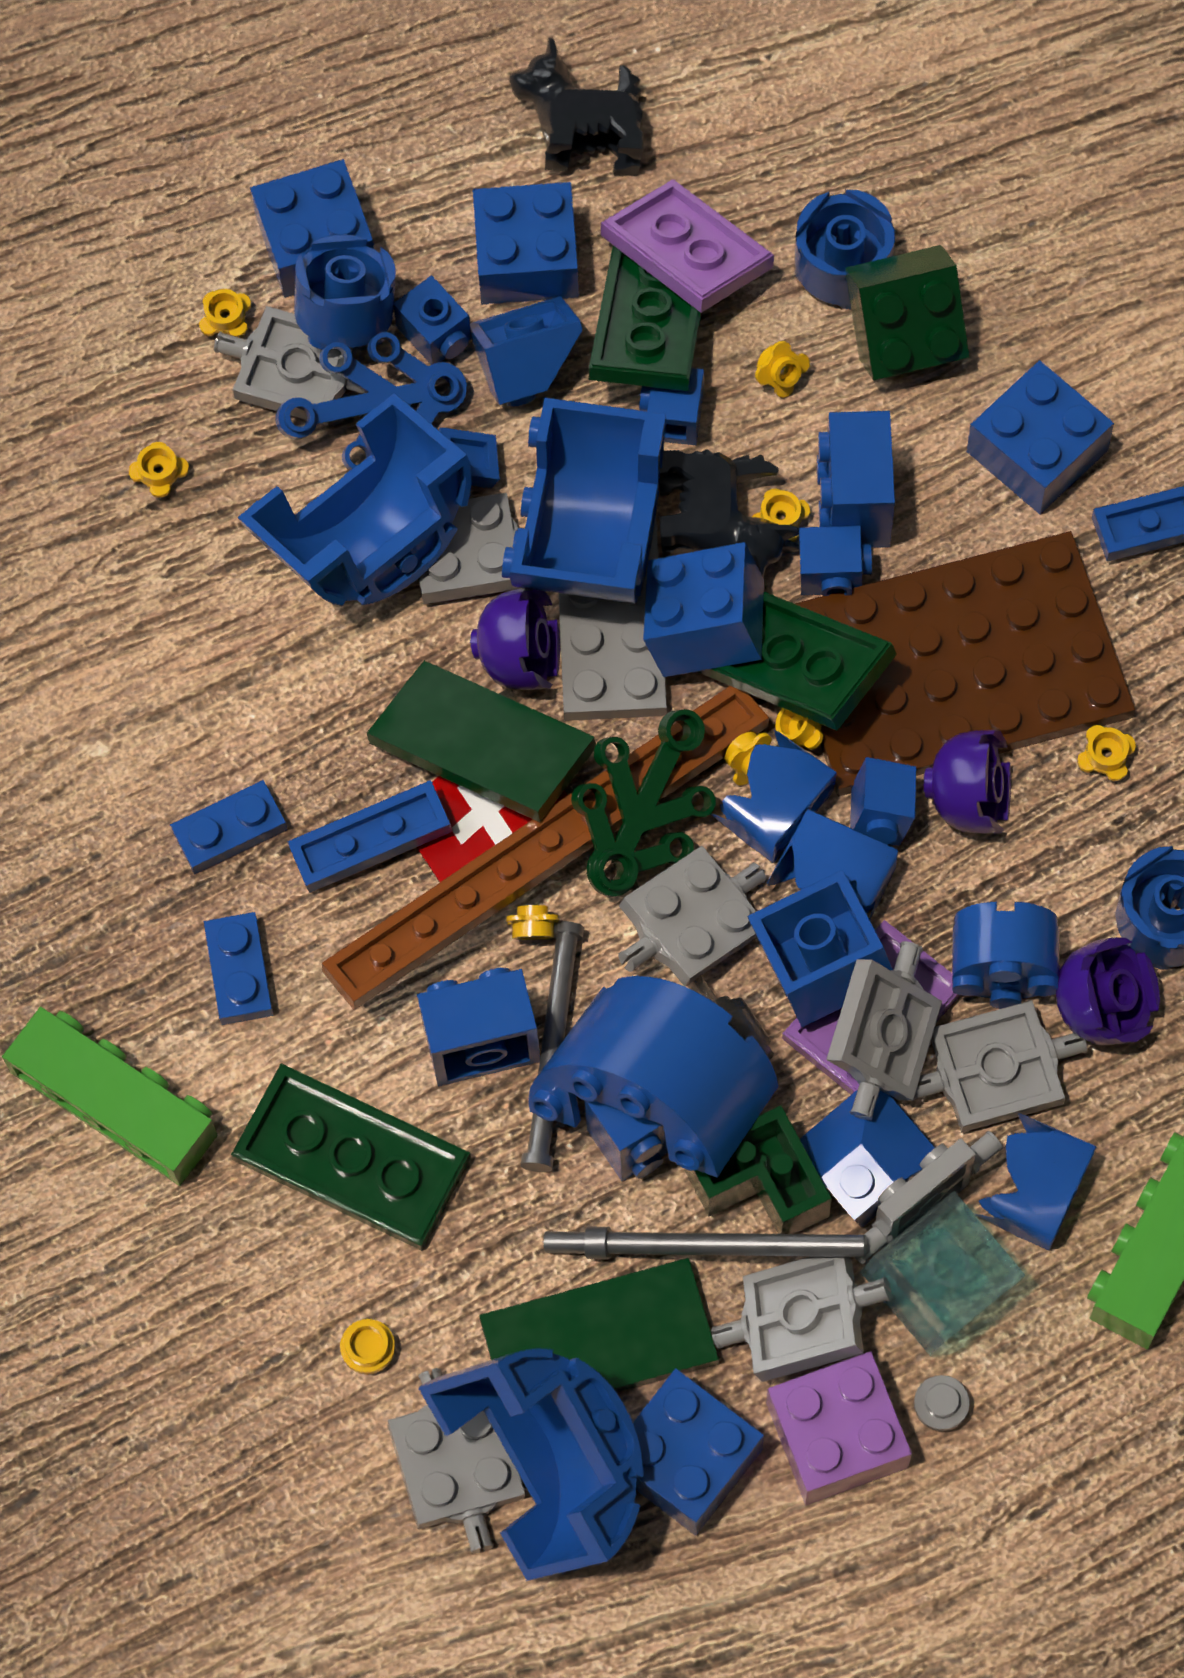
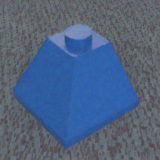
M561 296L470 323L472 342L490 392L499 405L506 403L507 406L524 405L533 401L535 394L545 392L550 387L583 330L581 321Z
M856 1090L800 1138L823 1184L861 1228L877 1216L876 1212L881 1204L878 1200L880 1194L897 1179L903 1177L908 1182L922 1170L919 1166L920 1162L935 1148L894 1099L883 1091L879 1092L872 1120L860 1119L850 1114L856 1097Z

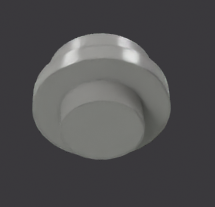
M937 1375L930 1377L916 1391L914 1398L915 1413L918 1419L930 1429L936 1431L952 1430L959 1426L967 1416L969 1410L968 1393L958 1380L950 1376Z

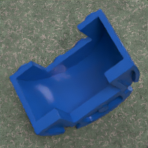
M395 393L356 423L370 456L354 469L348 471L315 500L309 502L296 515H294L283 491L276 486L238 516L241 524L316 594L333 604L343 606L345 601L358 600L362 605H367L386 599L409 586L424 574L445 551L458 530L452 523L459 506H468L471 491V468L467 454Z
M544 398L541 417L532 416L529 428L528 447L536 448L537 471L534 486L524 487L521 517L527 518L525 529L518 528L516 530L513 547L505 548L502 577L510 578L513 587L637 604L646 576L659 498L660 468L663 465L666 414Z
M627 976L618 978L613 986L609 988L603 987L532 1083L528 1104L529 1111L535 1113L540 1118L547 1121H558L575 1128L581 1121L576 1096L585 1101H596L622 1110L631 1117H642L662 1124L669 1161L677 1163L686 1170H697L718 1177L779 1085L774 1068L760 1044L753 1036L747 1037L744 1040L728 1024L733 1016L722 1007L703 995L671 981L649 976Z
M528 1349L439 1376L418 1387L445 1436L454 1433L480 1412L484 1411L536 1504L500 1532L527 1581L608 1562L623 1546L632 1531L640 1505L634 1503L636 1479L643 1477L642 1455L636 1430L625 1405L611 1385L595 1369L578 1358L569 1360L560 1355L553 1354L552 1349Z

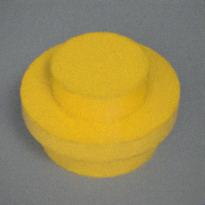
M363 1319L351 1324L345 1330L340 1342V1351L344 1362L349 1368L361 1374H374L386 1368L391 1362L395 1353V1341L386 1325L377 1320Z

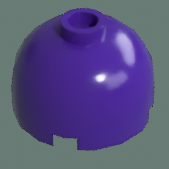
M523 588L501 593L487 604L480 615L477 629H473L471 632L470 645L474 658L476 660L480 659L484 670L497 684L508 689H550L553 684L547 681V677L557 676L560 664L559 627L557 620L547 621L543 606H551L553 604L545 591Z
M981 730L959 733L947 740L935 756L933 767L925 769L923 783L926 798L934 799L936 810L949 826L959 831L989 834L1002 833L1004 830L997 823V820H1008L1011 802L1010 762L1000 763L997 748H1007L1006 740L1001 731Z
M1106 938L1088 943L1074 951L1059 970L1056 998L1062 1019L1074 1034L1095 1045H1121L1139 1041L1148 1035L1153 1025L1146 1027L1150 1018V1012L1159 1010V984L1151 960L1144 952L1135 953L1130 946L1126 945L1132 943L1127 938Z

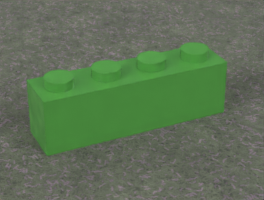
M40 1006L2 1056L9 1072L178 1186H181L218 1136L210 1119L212 1112L192 1096L187 1095L184 1100H181L167 1090L170 1086L169 1083L150 1068L144 1067L139 1072L124 1061L127 1059V1056L111 1042L101 1039L97 1044L83 1035L84 1027L67 1013L59 1011L55 1016Z
M1176 1132L1173 1133L1160 1161L1168 1164L1160 1182L1150 1177L1138 1199L1136 1207L1144 1210L1137 1226L1133 1227L1126 1223L1111 1251L1120 1256L1112 1273L1110 1274L1101 1269L1087 1296V1299L1095 1302L1090 1320L1147 1350L1184 1282V1136Z

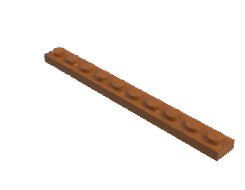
M729 686L693 710L704 723L705 734L703 741L694 750L681 752L658 802L725 757L727 748L738 736L746 732L758 734L768 727L769 716L748 693ZM678 722L674 723L671 727L672 737L677 741L683 736V728ZM656 735L629 755L628 764L637 792L661 744L659 735ZM606 769L586 784H599L606 791L607 804L604 810L612 833L620 829L623 821ZM588 789L583 795V802L589 809L595 805L596 797ZM572 793L553 805L541 822L534 819L322 962V972L351 1008L356 1010L592 848L594 845L585 815L578 813L574 809L571 801Z

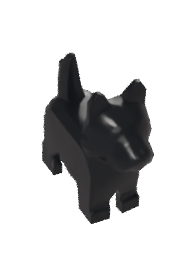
M548 37L546 53L532 58L527 69L512 73L509 77L510 87L514 96L521 101L534 102L536 105L547 149L545 151V170L567 171L572 152L583 154L585 151L589 154H594L595 150L604 152L608 148L618 158V160L614 161L613 175L638 176L643 155V132L641 130L643 111L638 102L641 89L637 87L641 79L633 75L625 65H621L619 67L617 91L577 88L573 86L569 71L558 54L555 40L553 37Z
M679 450L664 451L663 465L660 468L659 476L660 496L670 495L674 489H679L682 492L679 498L681 500L679 503L681 513L660 517L663 558L746 542L763 577L766 567L778 562L782 553L799 551V544L789 540L799 535V528L792 525L776 524L763 518L745 516L738 510V484L751 479L778 475L779 468L769 461H765L764 456L761 454L751 459L749 455H744L732 460L720 452L713 453L709 450L695 451L690 454Z

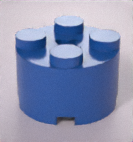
M845 190V194L829 196L828 192L817 196L805 206L797 222L795 275L810 294L824 302L838 305L843 309H851L845 268L894 256L895 231L892 217L886 206L874 196L859 190Z
M331 235L320 238L311 244V251L303 257L302 253L300 254L295 267L294 316L298 326L308 336V341L313 347L323 350L324 347L333 342L344 343L349 348L368 345L375 335L388 331L393 320L396 268L391 255L381 246L380 252L368 247L367 239L355 235ZM379 339L376 345L384 342L385 339Z
M1173 846L1150 850L1132 864L1123 882L1115 911L1117 928L1121 938H1127L1132 941V943L1126 945L1130 946L1135 953L1144 952L1151 960L1153 967L1160 970L1184 965V851L1173 849ZM1178 906L1181 910H1176L1174 907Z
M984 902L968 906L956 913L952 943L953 993L962 996L990 998V1005L998 1009L1020 1004L1023 998L1056 995L1059 979L1058 918L1053 911L1026 902H1014V911H997V902Z

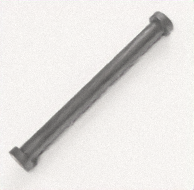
M569 921L554 923L556 944L538 1074L564 1040L577 942L583 939L584 927L578 923ZM535 1113L532 1115L528 1152L522 1154L520 1166L529 1171L550 1172L552 1171L554 1158L549 1155L553 1121L544 1120Z

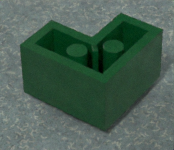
M781 1105L758 1116L718 1177L697 1170L690 1171L684 1169L709 1217L755 1194L758 1195L778 1234H795L830 1216L831 1197Z

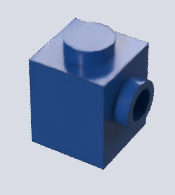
M432 275L394 302L396 328L430 365L439 363L445 358L452 359L458 356L471 340L469 315Z
M692 368L689 391L642 386L639 410L666 414L665 442L697 445L704 396V369Z
M860 526L799 528L801 595L829 596V594L844 591V595H851L852 588L862 586V575H872L871 544H861Z
M866 757L851 789L850 828L886 845L900 846L915 819L916 766Z

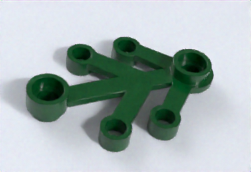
M687 709L676 710L667 713L661 719L658 728L661 744L638 792L628 764L630 755L628 744L622 738L607 737L601 739L595 745L594 758L598 765L608 771L623 821L616 838L614 839L604 810L607 804V794L602 786L596 783L581 784L573 791L571 801L574 809L578 813L585 815L595 849L587 863V877L591 886L600 894L605 896L623 895L634 886L638 872L665 863L675 864L694 851L692 839L683 832L667 833L660 839L658 845L638 851L634 850L644 831L686 817H706L715 808V795L712 790L705 786L689 787L682 793L681 797L656 805L681 752L694 750L703 741L705 727L697 713ZM675 722H678L683 728V736L679 741L675 740L671 734V727ZM610 743L614 744L618 750V757L614 762H610L605 754L606 747ZM588 789L596 797L595 805L591 809L587 808L583 802V795ZM697 792L704 799V806L700 811L695 810L692 805V798ZM675 838L682 844V852L678 857H674L670 852V844ZM610 860L617 867V874L612 880L608 879L604 873L605 864Z

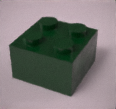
M942 245L845 268L859 360L873 381L970 358L957 265Z

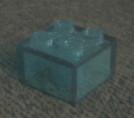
M955 1191L876 1253L860 1271L868 1282L880 1280L883 1277L888 1279L892 1289L890 1293L893 1297L892 1300H887L885 1303L930 1357L1010 1292L1026 1276Z

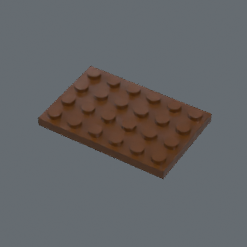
M1072 531L852 588L851 595H844V591L829 594V596H821L795 603L813 612L891 642L897 653L838 731L824 725L821 726L820 731L823 734L821 747L828 767L837 773L835 790L838 797L851 794L854 780L866 757L916 766V776L924 774L926 768L933 767L935 756L947 740L959 733L981 730L1001 731L1007 744V748H997L998 753L1001 754L1087 731L1095 725L1105 726L1134 717L1135 708Z

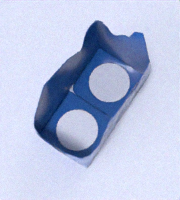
M776 730L774 732L779 747L765 744L755 745L751 753L747 772L752 795L751 799L728 795L723 799V804H719L722 813L727 819L712 813L710 814L772 863L786 849L807 809L817 812L832 794L837 775L836 771Z
M807 809L772 872L767 886L795 878L797 887L802 890L843 870L865 913L867 914L873 907L869 918L871 920L896 870L898 850Z
M1019 1114V1118L1027 1133L1009 1135L1006 1141L1007 1169L1018 1191L1009 1194H997L992 1196V1198L986 1197L979 1200L981 1206L994 1218L979 1214L973 1215L1049 1251L1076 1194L1075 1191H1077L1096 1150V1146L1031 1117Z

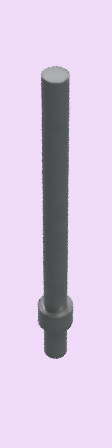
M588 1226L585 1232L546 1231L543 1240L545 1253H585L587 1259H610L612 1254L866 1257L868 1250L866 1235L612 1232L610 1227Z

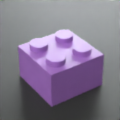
M871 1351L767 1388L766 1404L805 1506L909 1468L912 1453Z

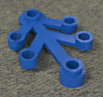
M382 332L375 335L368 343L370 358L379 364H391L415 382L396 387L352 358L351 350L347 345L341 342H333L324 347L320 353L322 368L331 374L339 373L367 393L312 404L305 398H291L278 408L275 417L276 426L285 437L301 439L311 434L317 424L368 414L394 393L408 405L420 403L416 412L432 424L438 412L452 411L463 402L467 392L466 379L463 373L450 363L439 362L427 366L400 348V342L395 335L389 332ZM379 339H385L391 344L392 353L389 357H382L377 353L376 343ZM331 349H337L342 352L344 363L341 367H334L329 363L327 356ZM438 378H444L450 383L451 390L448 396H441L436 392L435 382ZM294 408L302 409L307 415V422L302 427L294 425L290 419L291 411ZM360 434L342 452V461L348 470H352L357 466L350 459V452L354 447L363 449L366 453V458L370 456Z

